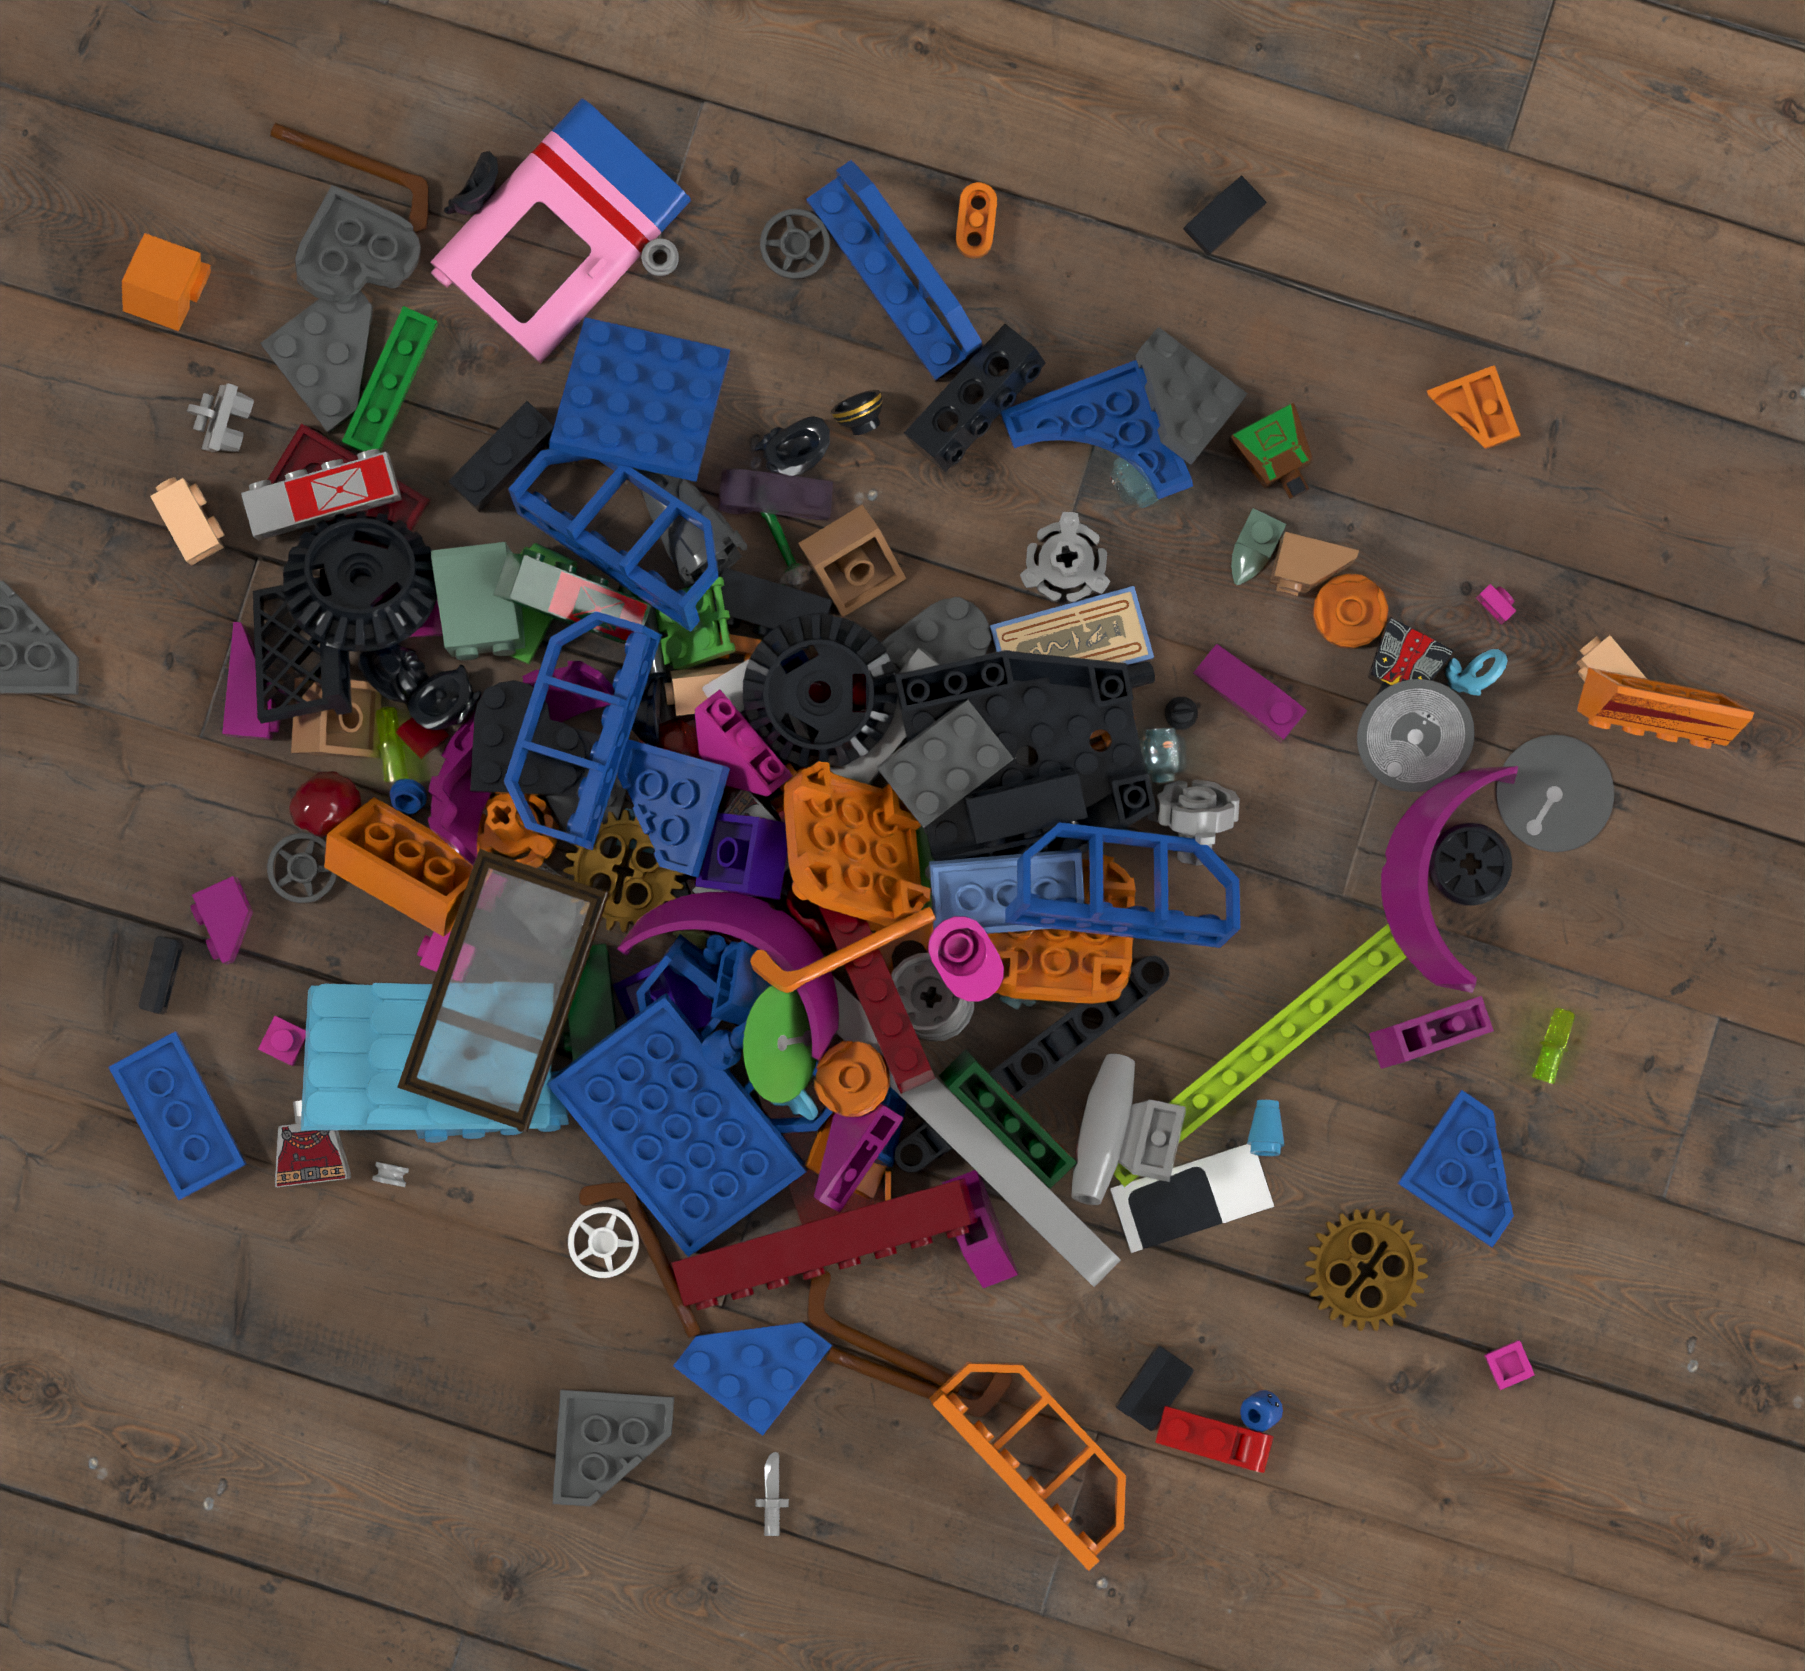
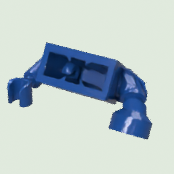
M720 935L710 936L707 939V948L703 950V960L706 963L713 965L720 963L711 1017L739 1026L735 1027L732 1033L727 1030H718L707 1036L702 1043L701 1049L705 1061L712 1068L724 1071L740 1060L743 1049L744 1030L750 1010L760 994L772 985L752 968L751 957L760 949L744 941H732L728 945Z

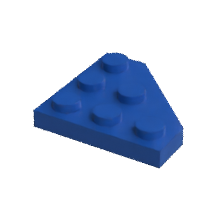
M627 739L617 776L622 787L627 789L634 804L632 809L644 834H647L656 851L653 854L659 867L699 878L730 768Z
M1460 1090L1397 1184L1493 1248L1514 1217L1495 1128L1494 1113L1475 1098Z
M803 1322L697 1335L673 1367L763 1436L828 1352L832 1344Z

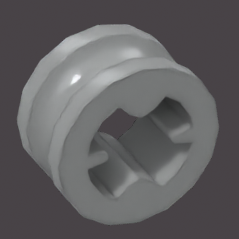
M376 1162L375 1166L378 1168V1174L373 1176V1181L401 1187L406 1186L403 1176L409 1172V1168Z

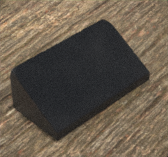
M161 936L156 937L139 1001L140 1009L163 1015L167 1013L184 946L183 942Z

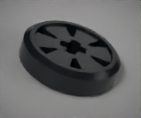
M1478 823L1459 824L1442 833L1436 840L1429 864L1430 879L1436 890L1447 900L1463 906H1476L1493 900L1505 889L1512 872V856L1505 840L1492 828ZM1466 854H1472L1473 860L1480 861V869H1474L1475 875H1468L1467 869L1460 867V861L1466 860Z

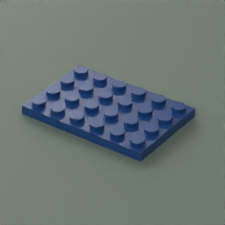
M665 993L551 1077L547 1082V1086L689 1257L806 1173L807 1168L802 1159L729 1069L724 1071L716 1070L705 1061L701 1049L704 1041L703 1037L669 995Z

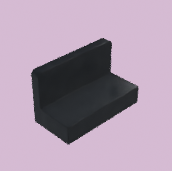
M1157 1344L1115 1404V1407L1149 1431H1153L1162 1419L1165 1406H1171L1194 1370Z

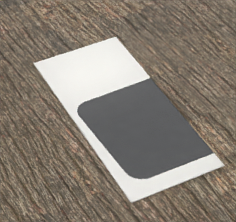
M1242 1145L1172 1168L1169 1182L1144 1177L1132 1181L1125 1188L1122 1185L1110 1188L1131 1253L1274 1207L1258 1155L1250 1153L1251 1145Z

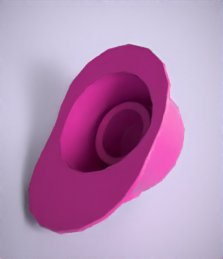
M954 916L942 921L933 930L929 938L928 952L931 961L946 986L955 996L965 1001L979 1002L989 998L1000 987L1003 980L1004 966L999 953L987 933L976 920L966 916Z

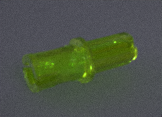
M380 708L376 711L380 745H377L376 748L381 753L384 782L391 783L401 779H409L403 746H406V743L401 741V738L395 733L399 728L396 708Z
M1562 1008L1554 1009L1545 1039L1539 1042L1542 1048L1531 1077L1555 1084V1078L1563 1054L1569 1051L1566 1048V1044L1575 1020L1573 1012Z

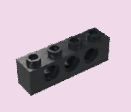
M1004 324L909 426L904 434L920 453L943 472H946L952 465L957 464L963 458L965 451L977 438L983 436L989 430L993 420L1014 403L1016 395L1028 383L1034 381L1039 376L1046 362L1036 347L1007 324ZM1008 369L1004 375L997 377L1002 370ZM983 396L978 403L972 404L976 398ZM958 423L953 430L947 432L951 425Z

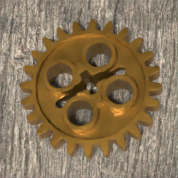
M623 810L621 820H617L613 812H608V823L604 824L601 822L593 850L575 845L579 849L577 853H566V857L575 862L573 867L565 868L564 872L574 875L573 881L593 887L596 877L607 874L612 884L608 891L610 895L601 921L606 918V930L610 931L613 930L617 922H620L621 931L627 933L630 922H633L635 925L639 918L667 901L676 899L672 894L673 890L685 889L683 884L676 881L677 876L685 874L659 867L658 862L649 869L641 866L639 861L641 852L647 848L654 847L649 836L644 834L637 817L632 821L629 811ZM611 838H618L622 845L620 854L612 859L607 858L603 851L605 842ZM636 839V848L629 862V867L634 870L633 877L626 876L623 883L621 901L619 904H615L614 898L622 881V875L617 873L618 866L624 867L626 865L630 841ZM643 884L647 888L648 897L644 903L634 905L630 901L629 892L633 886ZM572 897V903H579L582 901L585 903V905L582 907L580 911V914L585 916L587 914L590 903Z
M1369 1208L1366 1218H1362L1358 1209H1353V1220L1350 1221L1343 1213L1338 1214L1340 1225L1336 1227L1333 1223L1327 1221L1325 1224L1329 1234L1326 1236L1316 1232L1315 1236L1321 1242L1320 1246H1308L1307 1248L1316 1255L1315 1260L1304 1262V1265L1314 1268V1274L1305 1277V1281L1316 1282L1317 1287L1309 1292V1295L1311 1297L1322 1296L1323 1299L1319 1302L1317 1308L1322 1310L1330 1306L1332 1309L1328 1319L1331 1321L1340 1314L1343 1315L1342 1327L1347 1328L1352 1320H1356L1357 1330L1363 1331L1366 1321H1369L1372 1329L1378 1331L1379 1320L1381 1319L1388 1326L1392 1327V1315L1394 1313L1405 1319L1407 1316L1403 1306L1405 1304L1412 1307L1417 1306L1416 1302L1411 1298L1412 1293H1424V1290L1416 1285L1418 1279L1428 1278L1427 1274L1418 1271V1266L1425 1264L1427 1259L1416 1257L1415 1255L1423 1245L1422 1243L1410 1244L1409 1240L1415 1232L1409 1230L1402 1234L1400 1230L1403 1220L1399 1219L1390 1225V1213L1384 1212L1381 1218L1376 1220L1374 1209ZM1361 1232L1366 1233L1371 1239V1247L1364 1254H1358L1352 1248L1353 1237ZM1386 1242L1387 1247L1371 1266L1372 1271L1375 1272L1372 1278L1364 1276L1352 1296L1346 1298L1345 1292L1361 1273L1360 1269L1357 1268L1358 1263L1367 1264L1380 1243ZM1390 1255L1398 1256L1402 1262L1401 1271L1395 1276L1386 1275L1382 1268L1384 1259ZM1338 1263L1345 1264L1349 1270L1348 1280L1341 1285L1334 1284L1330 1279V1270ZM1367 1286H1375L1380 1293L1378 1303L1372 1307L1364 1306L1360 1299L1362 1290Z

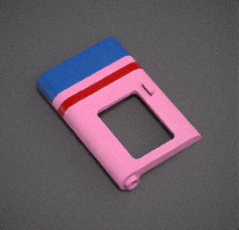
M581 98L483 204L482 208L470 218L430 262L435 267L431 274L446 288L451 284L459 288L541 364L642 255L645 245L656 239L689 204L691 198L595 107ZM541 202L590 246L591 253L527 323H520L472 279L471 274L535 203Z

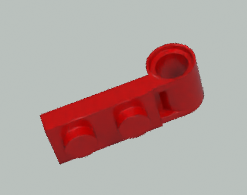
M1165 1406L1155 1443L1264 1473L1274 1436Z

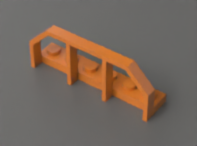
M967 1362L929 1398L932 1405L1082 1565L1090 1571L1100 1561L1097 1554L1124 1530L1126 1475L1021 1363ZM970 1372L1020 1373L1041 1397L991 1443L990 1441L995 1436L980 1420L973 1424L964 1415L968 1407L954 1392L949 1396L947 1394ZM1049 1404L1087 1446L1042 1487L1032 1475L1026 1480L1016 1470L1020 1463L1006 1448L1001 1452L998 1450L1040 1410ZM1094 1453L1116 1476L1115 1521L1096 1542L1084 1531L1077 1535L1068 1524L1073 1519L1058 1503L1051 1507L1045 1501Z

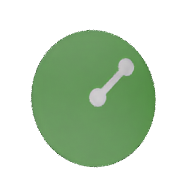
M772 985L760 994L750 1010L744 1030L743 1056L747 1075L758 1094L770 1102L785 1103L797 1097L801 1090H804L813 1075L817 1060L811 1056L812 1037L809 1019L797 989L793 992L785 993Z

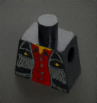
M1390 617L1383 628L1368 678L1381 685L1376 695L1389 686L1412 679L1432 681L1454 650Z

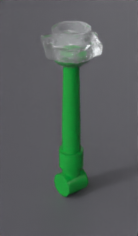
M763 485L752 490V496L756 505L759 504L758 509L762 518L766 520L788 566L779 581L780 584L789 585V587L794 589L804 587L811 582L810 575L814 572L813 567L796 563L775 515L776 510L772 502L769 501L770 497L765 486Z

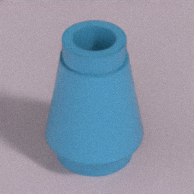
M1257 1100L1247 1144L1251 1145L1250 1153L1253 1155L1279 1156L1281 1147L1285 1146L1278 1101Z

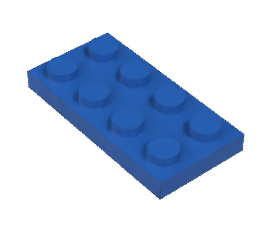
M177 1031L109 1066L116 1083L178 1200H182L247 1165Z

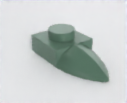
M1254 508L1252 509L1232 553L1231 569L1234 584L1240 585L1247 582L1264 568L1284 531L1285 523Z

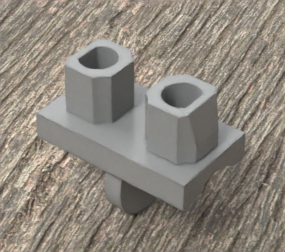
M229 383L220 385L213 410H211L214 396L203 393L200 406L189 404L187 412L197 416L193 427L194 430L204 432L207 419L210 420L202 450L217 452L219 450L238 452L240 450L243 432L227 428V422L230 414L248 419L254 400L243 393L237 392L238 386Z

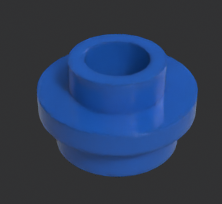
M411 779L396 781L390 790L392 806L403 814H414L426 804L428 797L426 789L420 783Z

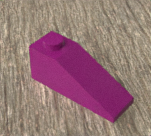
M233 622L222 734L227 737L272 741L273 732H279L281 720L261 724L257 719L255 648L247 627L241 622ZM274 697L268 701V709L276 708Z
M1218 644L1214 646L1193 672L1195 676L1280 744L1307 712L1304 707L1280 688Z
M1479 996L1369 1033L1380 1068L1384 1069L1479 1037L1494 1030L1483 998Z
M883 1102L875 1110L863 1116L845 1117L835 1113L814 1197L840 1213L904 1118Z

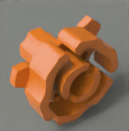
M499 794L487 801L485 807L488 811V816L482 814L478 828L477 854L479 849L494 853V850H496L500 854L515 858L519 854L531 850L526 857L514 861L535 868L540 867L544 862V858L547 859L554 850L557 838L544 834L541 836L538 832L526 829L510 794ZM524 795L537 824L540 825L539 817L532 808H536L544 814L546 827L558 830L559 825L551 816L552 811L544 800L535 795Z

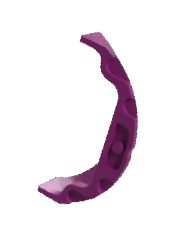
M567 661V667L554 670L553 678L614 695L613 685L605 676L582 661ZM537 669L523 675V682L534 687L540 670ZM550 685L545 698L549 707L550 720L563 722L591 709L610 705L609 703ZM476 710L471 714L470 719L460 726L441 755L445 761L439 775L432 776L428 790L432 795L431 817H428L430 829L472 866H474L478 855L477 834L480 819L491 793H473L470 791L474 716Z
M1518 766L1477 768L1443 780L1426 791L1410 806L1395 827L1385 852L1386 864L1382 867L1381 899L1390 932L1397 946L1401 948L1410 962L1435 986L1473 993L1477 977L1469 972L1451 953L1443 941L1432 915L1428 895V871L1434 845L1446 821L1463 801L1493 781L1514 784Z
M730 892L695 893L659 905L638 919L617 948L618 951L628 956L635 944L653 936L678 930L699 929L721 932L744 940L756 948L766 951L770 958L782 970L787 972L801 969L824 958L823 953L813 938L785 912L774 910L768 903L754 897ZM831 971L797 988L809 1019L812 1037L811 1056L818 1061L825 1054L839 1029V1004Z

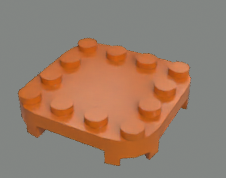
M818 761L813 766L803 769L784 785L783 800L788 863L794 881L792 883V890L799 899L810 900L812 903L823 908L884 926H890L918 913L924 904L930 901L931 888L922 886L920 878L916 830L921 827V824L890 784L881 789L830 773V763Z
M1103 855V902L1111 903L1113 907L1127 909L1135 906L1136 888L1134 877L1131 878L1124 868L1116 864L1114 857ZM1082 859L1084 904H1090V861ZM1060 929L987 934L999 953L1004 966L1003 980L999 989L995 992L1000 995L1015 999L1093 1004L1117 1000L1128 983L1132 965L1133 938Z

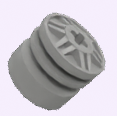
M917 953L908 957L893 970L891 974L892 980L918 1038L929 1042L945 1041L958 1035L970 1022L975 1008L974 1001H965L951 992L931 961L929 953ZM935 993H937L942 1000L941 1002H935L933 1008H931L926 1001L927 999H933Z

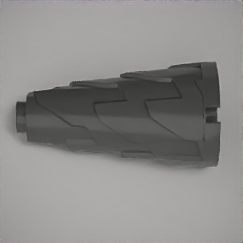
M633 468L711 521L719 575L722 574L724 567L730 568L742 557L737 548L740 547L741 550L746 551L748 545L739 532L733 530L722 514L707 502L695 486L686 479ZM638 488L654 522L667 506ZM678 515L660 537L669 557L679 572L678 577L685 587H689L695 584L693 578L701 576L708 568L704 531Z

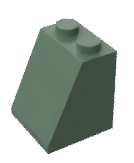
M506 542L431 551L444 646L451 657H456L458 660H473L479 657L478 654L493 652L496 656H508L516 653L515 649L525 648L522 606L494 596L507 553H512Z

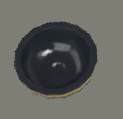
M869 390L856 394L833 407L831 414L841 426L851 428L853 435H861L872 431L881 424L878 418L882 409L881 393L879 390Z

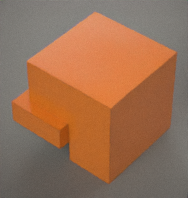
M144 233L122 279L123 311L179 331L189 311L190 300L197 302L211 274V265L201 262V253Z

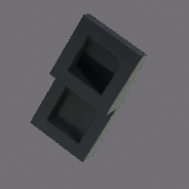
M1241 175L1198 213L1183 230L1209 256L1232 237L1237 229L1259 212L1267 202Z

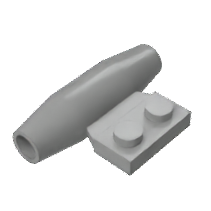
M1106 1055L1088 1095L1074 1151V1160L1077 1163L1073 1166L1071 1197L1080 1203L1088 1205L1101 1204L1118 1163L1133 1175L1170 1181L1186 1107L1150 1099L1145 1102L1132 1104L1135 1061L1124 1055Z

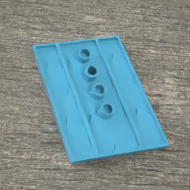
M450 983L442 1007L543 1041L553 1013L554 983ZM433 984L311 985L308 990L300 1131L516 1128L397 1088ZM437 1020L417 1078L518 1112L538 1054ZM551 1066L529 1129L546 1128L549 1125L550 1088L547 1086V1082L551 1078Z

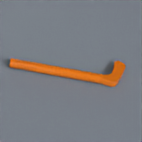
M927 907L810 965L794 971L787 972L782 970L764 950H757L752 955L750 962L753 970L765 981L778 990L789 993L821 975L935 921L936 918L932 909Z

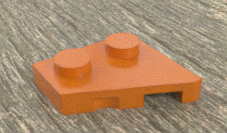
M1495 365L1427 390L1428 396L1485 449L1521 436Z

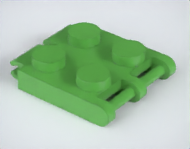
M718 577L697 602L696 609L700 621L691 632L655 608L659 633H668V637L660 640L664 665L670 664L674 669L683 670L736 651L735 644L730 643L727 625L730 615L729 610L724 608L721 587L724 586L723 577ZM689 586L681 590L687 593L692 586ZM712 590H714L717 612H715ZM717 623H720V629H721V635H722V641H723V644H722V645H721V641H720V635H719V629H718V624H717Z

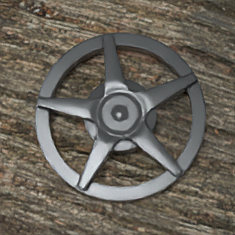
M788 209L779 212L767 222L761 234L760 250L765 263L774 273L787 279H803L816 273L826 262L830 251V238L825 225L816 215L802 209ZM791 216L808 218L818 227L805 233L803 230L794 227ZM786 217L788 230L784 232L781 239L767 240L771 228L779 220ZM822 232L824 249L820 259L817 260L809 251L810 240ZM766 246L781 248L782 253L786 256L782 269L778 268L770 260ZM803 257L815 264L802 272H787L793 260Z
M296 833L283 838L275 845L268 858L267 873L272 887L280 896L291 902H315L323 898L332 889L337 879V875L332 872L327 885L317 894H313L311 881L316 877L317 873L331 872L324 868V865H318L317 861L312 857L315 842L326 849V841L313 834ZM294 840H310L304 853L292 856L282 850V847ZM279 853L288 861V874L277 883L273 867L275 858ZM294 880L304 884L309 897L289 895L280 887Z

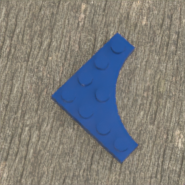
M1137 360L1009 407L1000 413L1014 448L1053 440L1087 443L1113 452L1135 467L1152 487L1158 500L1193 487L1192 478L1184 460L1160 441L1157 431L1160 423L1157 413L1151 411L1144 387L1147 379L1144 369L1138 367Z

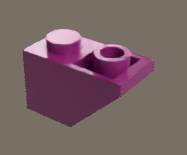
M232 876L192 894L195 904L190 905L196 922L199 926L205 924L211 937L205 941L213 959L217 960L220 958L221 962L227 965L235 961L253 914L239 879Z

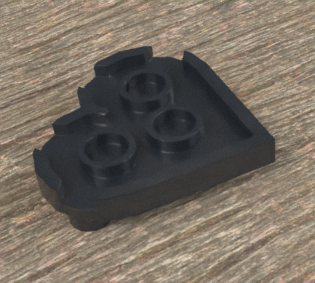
M516 680L499 682L485 689L483 696L478 701L474 716L471 792L509 794L504 779L534 689L530 684ZM544 701L531 742L586 759L584 744L577 731L565 723L550 720L549 707L546 701ZM528 750L518 784L524 795L550 796L562 794L565 790L574 786L577 780L581 778L585 767Z

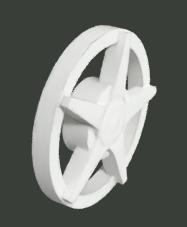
M597 1207L583 1213L572 1225L568 1237V1249L573 1262L586 1274L598 1278L613 1277L625 1271L634 1261L639 1248V1236L632 1220L623 1212L611 1207ZM597 1213L612 1214L606 1227L593 1229L584 1223L583 1220ZM616 1216L620 1217L628 1225L633 1241L618 1239L617 1234L613 1231ZM580 1226L589 1235V1247L577 1256L574 1248V1237L577 1228ZM633 1246L628 1260L622 1266L613 1270L611 1255L615 1253L618 1247ZM591 1254L604 1258L608 1272L592 1270L580 1260Z

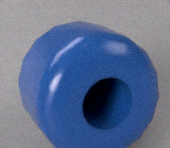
M1260 1390L1244 1400L1240 1408L1242 1421L1250 1430L1255 1432H1264L1280 1421L1283 1414L1281 1401L1274 1393L1267 1390Z

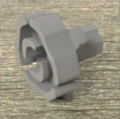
M1063 512L1059 522L1052 523L1037 532L1039 542L1043 541L1050 534L1059 533L1050 537L1043 544L1039 553V566H1036L1034 562L1037 544L1031 543L1028 545L1027 569L1020 574V577L1026 588L1036 587L1037 591L1051 602H1058L1061 594L1046 587L1044 580L1062 589L1075 588L1085 583L1086 585L1079 592L1066 595V600L1069 603H1073L1088 597L1092 591L1102 594L1108 587L1110 580L1105 576L1107 551L1103 548H1098L1099 566L1096 570H1093L1095 560L1093 550L1088 542L1079 535L1087 537L1094 546L1099 544V535L1087 526L1080 524L1078 513ZM1064 554L1077 557V559L1072 561V566L1065 567L1063 562H1057L1056 559L1061 558V555Z
M1193 780L1192 787L1187 788V782L1176 781L1165 785L1163 792L1158 794L1156 810L1148 814V819L1159 822V824L1164 826L1169 825L1173 831L1179 832L1178 837L1193 838L1200 845H1208L1212 849V844H1215L1216 833L1233 828L1234 822L1238 821L1240 798L1233 790L1226 789L1215 782ZM1178 851L1177 859L1182 863L1196 866L1203 865L1193 853Z

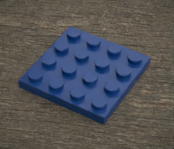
M585 317L550 438L549 449L697 482L730 357V349Z

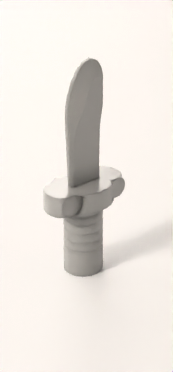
M778 1452L772 1453L765 1464V1498H756V1507H765V1536L780 1535L779 1509L780 1507H789L788 1498H779Z

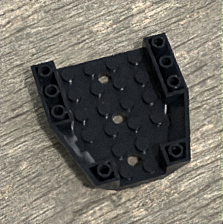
M1004 650L895 674L907 743L964 699L968 698L1014 759L970 793L1074 768L1078 773L1088 818L1079 819L1080 825L1123 830L1156 810L1150 777L1144 767L1131 703L1134 699L1126 663ZM1096 730H1106L1110 735L1108 746L1101 750L1092 748L1089 742L1091 734ZM1023 746H1031L1036 749L1037 757L1031 765L1022 766L1016 761V753ZM962 798L925 828L933 861L1023 854L1054 826L1042 828L1043 834L1039 836L1021 838V835L1017 834L1006 837V843L984 847V843L976 844L973 838L965 799ZM1056 837L1040 852L1080 849L1084 853L1089 850V840Z

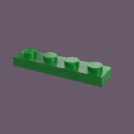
M405 306L402 307L342 439L343 444L361 452L371 449H379L381 452L439 324L438 321Z

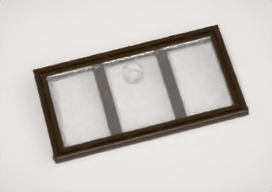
M479 849L397 1088L506 1124L520 1132H528L610 893L603 888L596 889Z

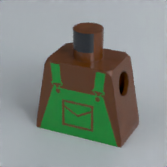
M1294 403L1230 436L1228 440L1230 446L1262 487L1267 488L1280 481L1289 499H1293L1309 490L1300 470L1309 466L1313 461V457Z

